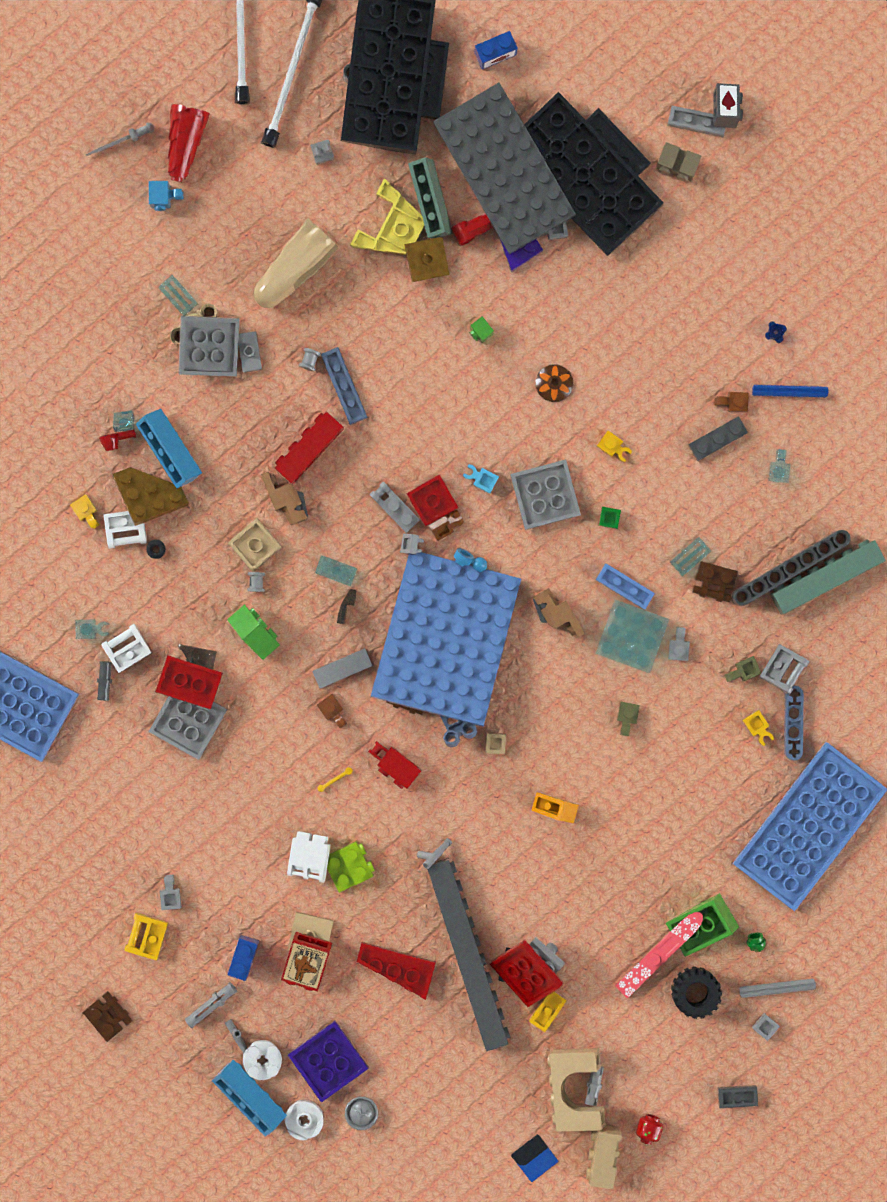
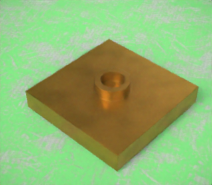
M442 237L404 244L412 282L450 275Z

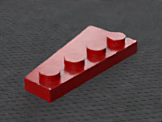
M361 942L356 961L426 1000L436 964L435 961Z

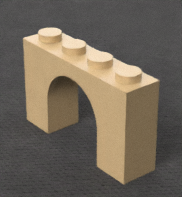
M599 1048L554 1049L548 1055L547 1062L548 1067H551L549 1084L553 1087L551 1105L554 1106L555 1113H553L552 1120L553 1125H556V1131H602L606 1126L604 1106L583 1107L576 1105L568 1098L565 1092V1080L568 1075L578 1072H597L601 1068Z

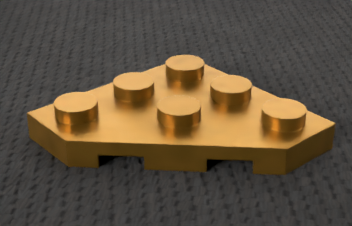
M132 467L113 474L115 483L135 526L189 506L182 487L176 488L169 481Z

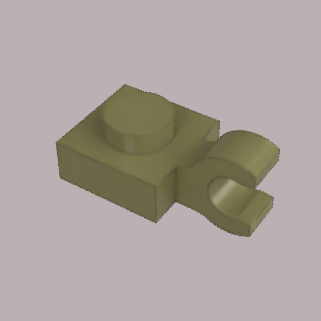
M751 656L736 663L737 670L725 674L727 682L741 677L742 681H746L761 674V671L754 656Z
M620 702L617 721H622L620 735L629 736L631 723L637 724L640 705Z

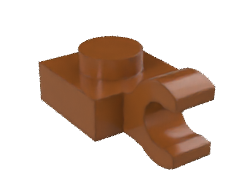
M728 392V397L717 396L715 398V406H728V412H748L749 392Z
M454 510L450 513L448 519L444 516L430 524L429 527L437 541L453 533V528L462 525L464 521L458 510Z
M333 694L317 704L327 720L333 718L339 728L347 724L340 715V712L344 709Z

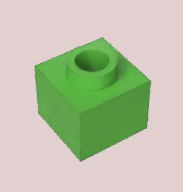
M483 316L470 325L471 332L469 333L475 341L479 340L483 343L494 334V330Z

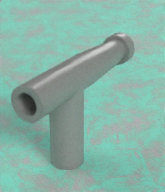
M446 838L444 843L433 853L418 851L417 857L425 859L426 861L423 863V866L429 869L448 846L452 844V841Z
M232 1019L225 1022V1025L244 1054L248 1048L241 1037V1032L237 1030Z

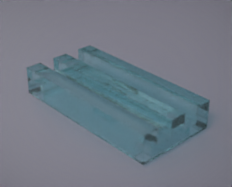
M173 275L158 287L183 316H186L189 311L193 310L192 308L198 305ZM171 281H173L178 286V288L186 295V297L192 302L190 305L173 288V286L170 284ZM166 286L186 307L184 310L164 289Z
M698 537L674 557L670 563L683 576L708 555L711 550ZM697 543L700 544V546L696 548L690 555H688L683 561H681L679 564L676 563V561L680 559L685 553H687L693 546H695ZM701 549H705V552L702 553L697 559H695L689 566H687L684 570L681 569V567L686 562H688L693 556H695Z

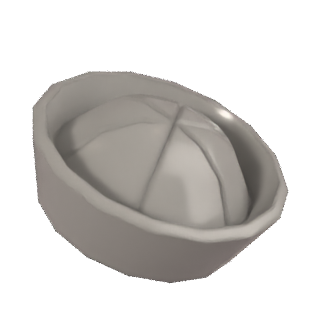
M356 1097L347 1104L345 1118L352 1128L366 1130L376 1123L378 1109L371 1099Z

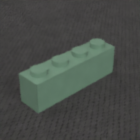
M425 157L408 163L427 237L433 239L453 234L434 160Z

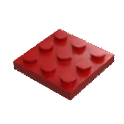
M526 940L518 943L490 963V966L527 1007L558 990L564 984Z

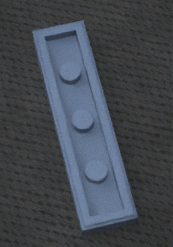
M337 347L322 353L321 357L349 424L352 425L367 419L368 417L339 348Z

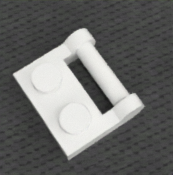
M128 511L103 514L109 549L115 548V546L134 543L147 544L145 524L142 523L135 526ZM132 530L139 531V535L122 538L113 537V533Z
M135 624L129 626L130 629L109 642L105 641L101 644L118 673H121L152 653ZM134 635L135 641L119 651L113 652V647Z

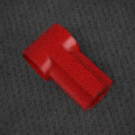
M484 213L468 222L462 221L451 229L459 246L473 241L475 237L491 230L492 225L488 216Z

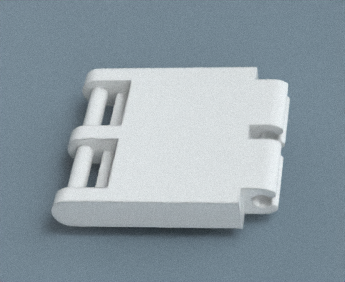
M297 832V837L292 839L287 875L302 876L303 879H317L319 882L324 883L331 844H327L328 837L315 834L312 839V834ZM294 869L302 870V871H304V872H303V873H302V872H297V871H294ZM310 872L319 874V876L310 874Z

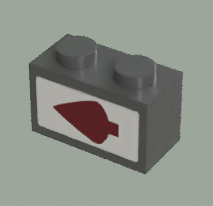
M716 84L713 92L714 127L737 128L738 122L742 121L743 109H740V104L742 103L743 93L740 92V84Z

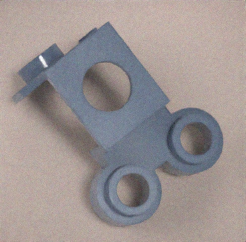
M440 716L447 729L443 739L448 747L457 746L462 735L467 739L476 736L477 728L475 724L458 720L449 725V718Z

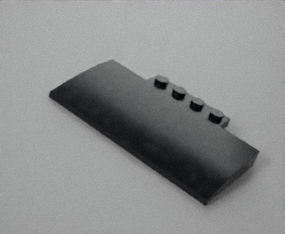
M358 0L341 133L342 142L416 155L421 117L438 119L441 113L449 43L431 40L436 0Z
M558 92L524 124L576 214L571 219L607 257L663 206L664 202L639 177L651 165L650 161L599 108L585 120Z

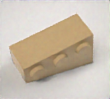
M606 1125L602 1131H591V1141H594L593 1148L589 1149L588 1160H591V1167H587L586 1179L589 1180L590 1186L613 1189L617 1170L616 1162L620 1152L618 1146L619 1141H622V1134L619 1126Z

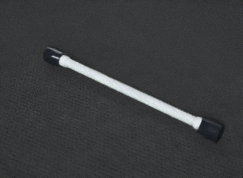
M237 0L239 81L237 82L234 96L236 104L245 105L250 103L249 86H247L245 81L244 1Z
M306 0L308 3L307 12L280 93L278 105L275 109L276 112H274L275 114L269 128H265L261 144L267 147H276L280 134L277 131L281 113L293 81L300 53L313 18L312 16L316 8L320 7L322 0Z

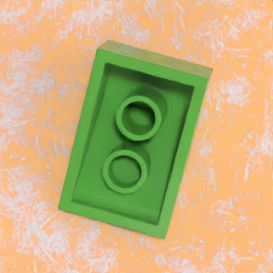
M720 893L666 922L671 932L688 915L694 912H701L703 914V921L700 927L680 947L685 957L732 935L739 928Z

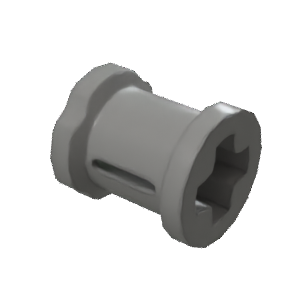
M304 348L305 354L302 363H299V367L315 372L316 368L314 366L317 357L321 353L313 349Z
M248 572L250 584L247 591L265 592L263 588V576H265V573Z

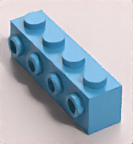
M162 409L145 415L136 423L139 431L176 488L192 482L202 474Z
M234 1059L212 1080L265 1137L273 1132L287 1116L283 1109L270 1098L266 1091L258 1086L255 1079L250 1077Z

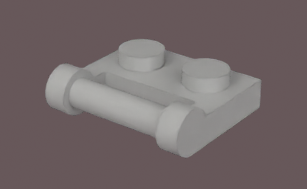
M779 644L761 673L760 678L790 695L793 691L792 687L802 670L810 662ZM794 660L798 664L784 684L781 682V679Z

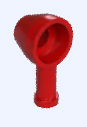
M133 428L124 432L100 436L99 439L104 449L111 451L118 449L119 440L136 438V433Z

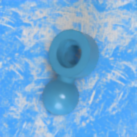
M457 548L453 555L455 562L461 566L471 564L473 569L478 572H483L487 568V561L484 558H474L465 549Z

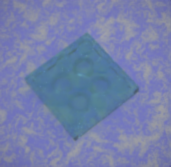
M614 600L595 654L650 673L669 619Z

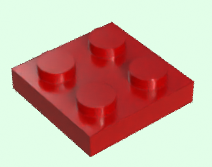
M440 474L406 493L425 527L459 508Z

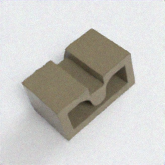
M666 142L656 168L659 169L660 173L675 175L677 179L683 182L692 181L702 156L688 150L684 151L680 147Z

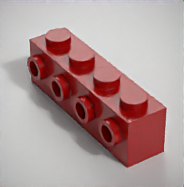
M327 411L325 414L320 413L315 418L313 427H307L301 434V440L299 442L294 441L288 448V454L285 457L283 455L280 456L275 462V469L292 485L344 430V427Z

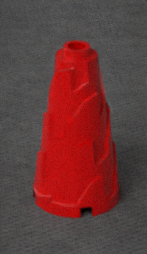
M171 104L168 173L172 181L182 183V180L188 177L197 147L201 143L203 132L209 119V112Z

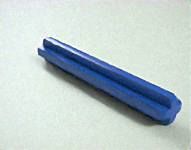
M754 385L752 387V394L754 396L827 397L828 387Z

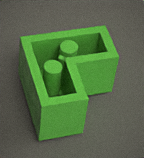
M244 604L227 620L240 638L264 660L280 646L276 640L278 636L271 628L269 630L266 629L268 627L267 624L259 618L260 615L253 608L249 609Z

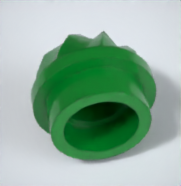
M756 932L748 935L747 946H749L751 951L760 952L765 948L766 939L762 933Z

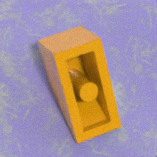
M536 792L531 811L559 821L574 823L579 805Z

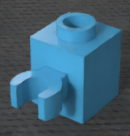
M149 181V205L155 211H165L166 208H171V199L183 200L182 189L170 190L168 181Z

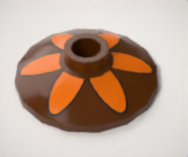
M558 364L544 367L536 378L538 394L549 402H560L566 399L573 388L571 373L565 367ZM553 379L558 380V385H552L551 381Z

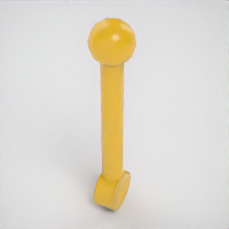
M347 767L340 775L324 785H319L317 787L318 791L323 792L326 787L340 778L352 774V768Z

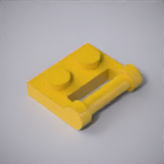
M135 913L133 929L124 951L157 961L169 922ZM142 922L147 923L141 947L138 948L136 947V942Z

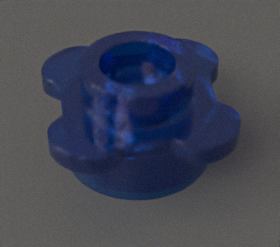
M772 321L768 324L769 329L765 333V338L781 343L787 328L785 325L776 324Z

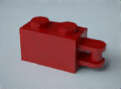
M376 741L374 748L368 752L380 761L377 764L380 767L378 771L386 777L390 775L394 778L393 783L399 788L403 789L405 787L408 789L422 769L391 746L388 750ZM381 750L386 752L383 758L378 755Z

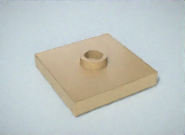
M258 518L228 542L252 572L282 548Z
M296 912L287 950L290 951L295 932L329 941L334 920Z

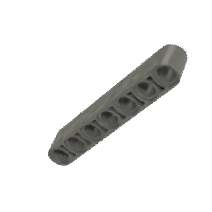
M838 530L736 589L731 595L732 602L737 606H743L759 598L847 546L851 539L850 534L845 530ZM837 534L844 536L842 544L836 541ZM822 543L828 547V551L825 554L821 553L819 549ZM805 553L811 555L810 563L804 562L803 555ZM788 563L794 564L795 570L793 573L787 571L786 566ZM772 572H775L779 577L776 583L770 580ZM756 582L762 585V590L759 593L753 589V585ZM739 592H743L745 594L746 599L744 602H739L737 600V594Z

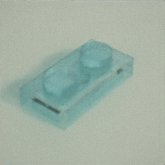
M321 555L315 573L351 586L357 568Z

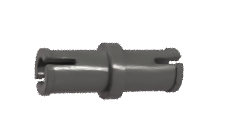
M100 661L99 678H97V700L109 701L110 684L112 683V679H110L112 662Z

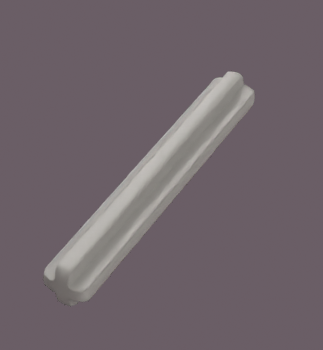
M814 979L743 986L739 988V993L742 998L808 991L815 990L816 983Z

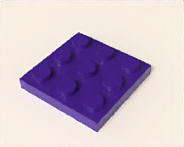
M336 1020L288 1054L321 1103L369 1069Z

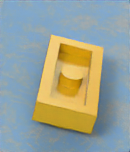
M554 991L544 997L529 1019V1022L543 1032H546L567 1000Z

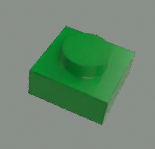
M602 506L598 526L618 529L621 510Z

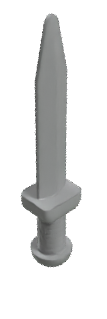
M146 123L145 126L139 129H129L130 135L104 145L86 154V156L105 150L130 138L135 142L144 134L149 132L152 134L154 126L151 123Z

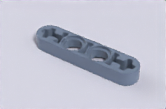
M793 685L792 689L799 692V696L795 697V702H799V706L789 705V702H793V697L785 693L784 753L788 759L798 760L803 755L804 694L799 686ZM791 708H797L799 711V716L795 719L789 716ZM792 727H796L799 730V735L796 738L789 736V729ZM788 740H799V744L795 743V749L798 750L795 757H792V754L789 753V750L793 748V744H788Z

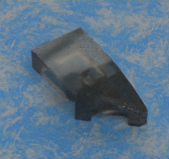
M351 589L345 596L339 609L337 623H346L347 605L355 606L357 590Z
M182 644L178 645L187 658V662L213 669L217 651Z

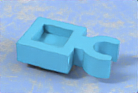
M469 464L468 468L472 469L473 474L467 475L464 473L463 477L468 480L474 479V486L490 494L499 476L484 468L478 472L473 465Z

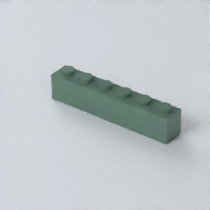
M867 539L858 544L859 548L853 551L850 548L842 552V557L828 559L824 562L825 566L821 568L815 566L807 571L808 575L804 577L798 575L790 579L791 583L787 586L781 584L774 588V592L770 596L780 615L801 606L886 561L876 541L869 542Z

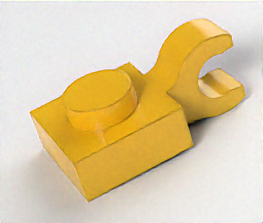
M87 494L70 504L80 521L86 519L89 526L93 529L100 526L93 515L97 512V509Z

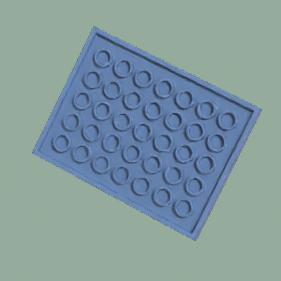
M422 552L409 554L371 697L483 727L521 578L487 569L483 572H478L471 565L461 566L455 561Z

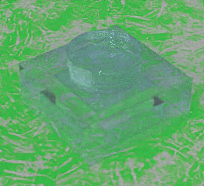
M132 410L114 413L113 429L115 432L134 430V413Z

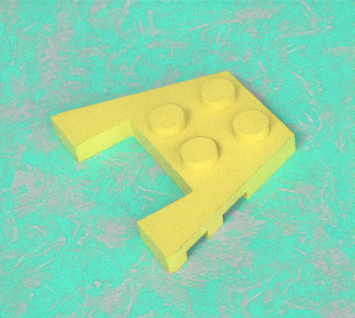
M383 179L376 196L392 203L393 206L376 238L357 230L350 246L406 255L404 244L417 242L425 227L422 215L386 179Z

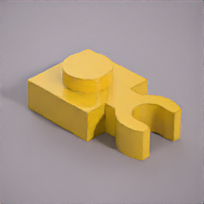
M609 430L596 446L610 457H613L616 453L618 459L624 463L626 459L622 457V453H632L631 449L621 447L623 441Z
M760 710L755 711L742 720L753 737L758 734V741L762 746L766 745L763 741L764 736L774 740L773 735L765 730L769 727V724Z

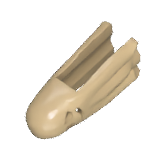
M307 218L255 286V301L264 308H271L282 302L321 269L338 249L335 242Z

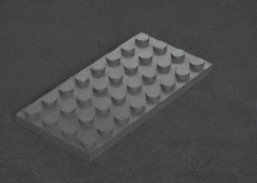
M500 82L433 121L509 255L576 216Z

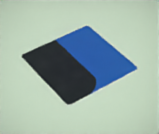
M538 1134L511 1154V1157L531 1182L558 1162V1159Z

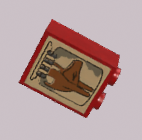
M295 932L281 981L289 985L304 987L308 991H318L332 942Z

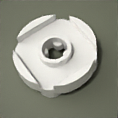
M258 1040L245 1050L243 1066L250 1077L257 1080H267L278 1074L282 1064V1056L279 1049L272 1042ZM261 1055H264L265 1059H268L267 1062H265L263 1065H261L260 1062H257V1059H260Z
M310 1100L296 1101L288 1108L287 1116L285 1117V1124L289 1134L298 1140H307L317 1136L324 1122L322 1109ZM304 1115L308 1116V1120H310V1122H306L303 1125L301 1124V1119H299V1117H303Z

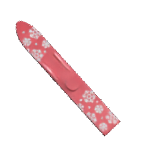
M694 912L685 917L615 985L626 998L635 992L697 931L703 921V914L701 912Z

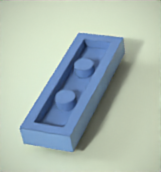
M608 564L604 565L596 578V581L644 610L655 594Z

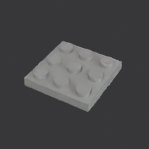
M181 316L178 373L180 375L237 376L239 318Z
M566 460L510 474L525 530L581 515Z
M168 697L148 732L200 760L228 709L213 702L212 708L209 710Z

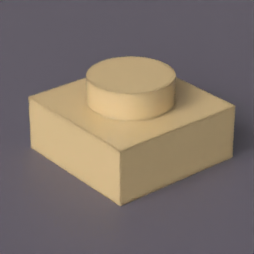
M486 734V753L505 754L506 734Z

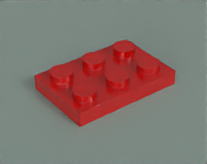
M167 655L155 692L211 710L223 673Z

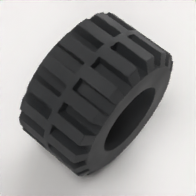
M692 967V969L686 968L683 973L679 972L677 974L678 978H674V985L671 986V995L677 1008L685 1016H691L693 1019H697V1017L703 1019L707 1014L711 1016L712 1011H716L718 1003L721 1004L722 1001L720 999V996H722L721 986L711 972L701 967L700 969L697 967ZM697 982L705 984L707 987L706 997L697 1003L689 1002L686 998L687 988Z

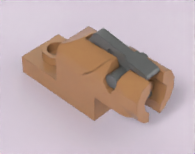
M269 472L261 474L275 510L284 509L282 512L291 526L308 519L303 492L297 491L291 484L276 489L275 486L278 483L275 476L270 475Z
M549 588L533 597L534 605L542 623H548L549 626L556 629L568 622L567 628L572 636L576 635L579 638L585 634L567 601L558 604L559 600Z

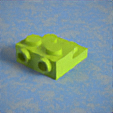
M355 841L329 854L327 870L339 893L374 876V866L371 861L367 862L364 856L367 853L362 843L358 844Z

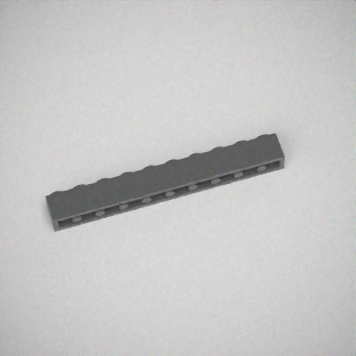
M449 858L435 862L428 869V873L487 1052L508 1045L507 1039L511 1037L508 1028L503 1027L501 1021L504 1020L502 1009H497L496 1002L499 1001L495 990H491L490 983H493L490 972H485L484 965L487 964L484 953L480 954L478 946H481L478 935H474L472 928L475 927L472 916L468 917L466 913L469 907L466 898L462 899L460 891H463L460 879L456 880L454 873L457 872L454 861L450 862Z

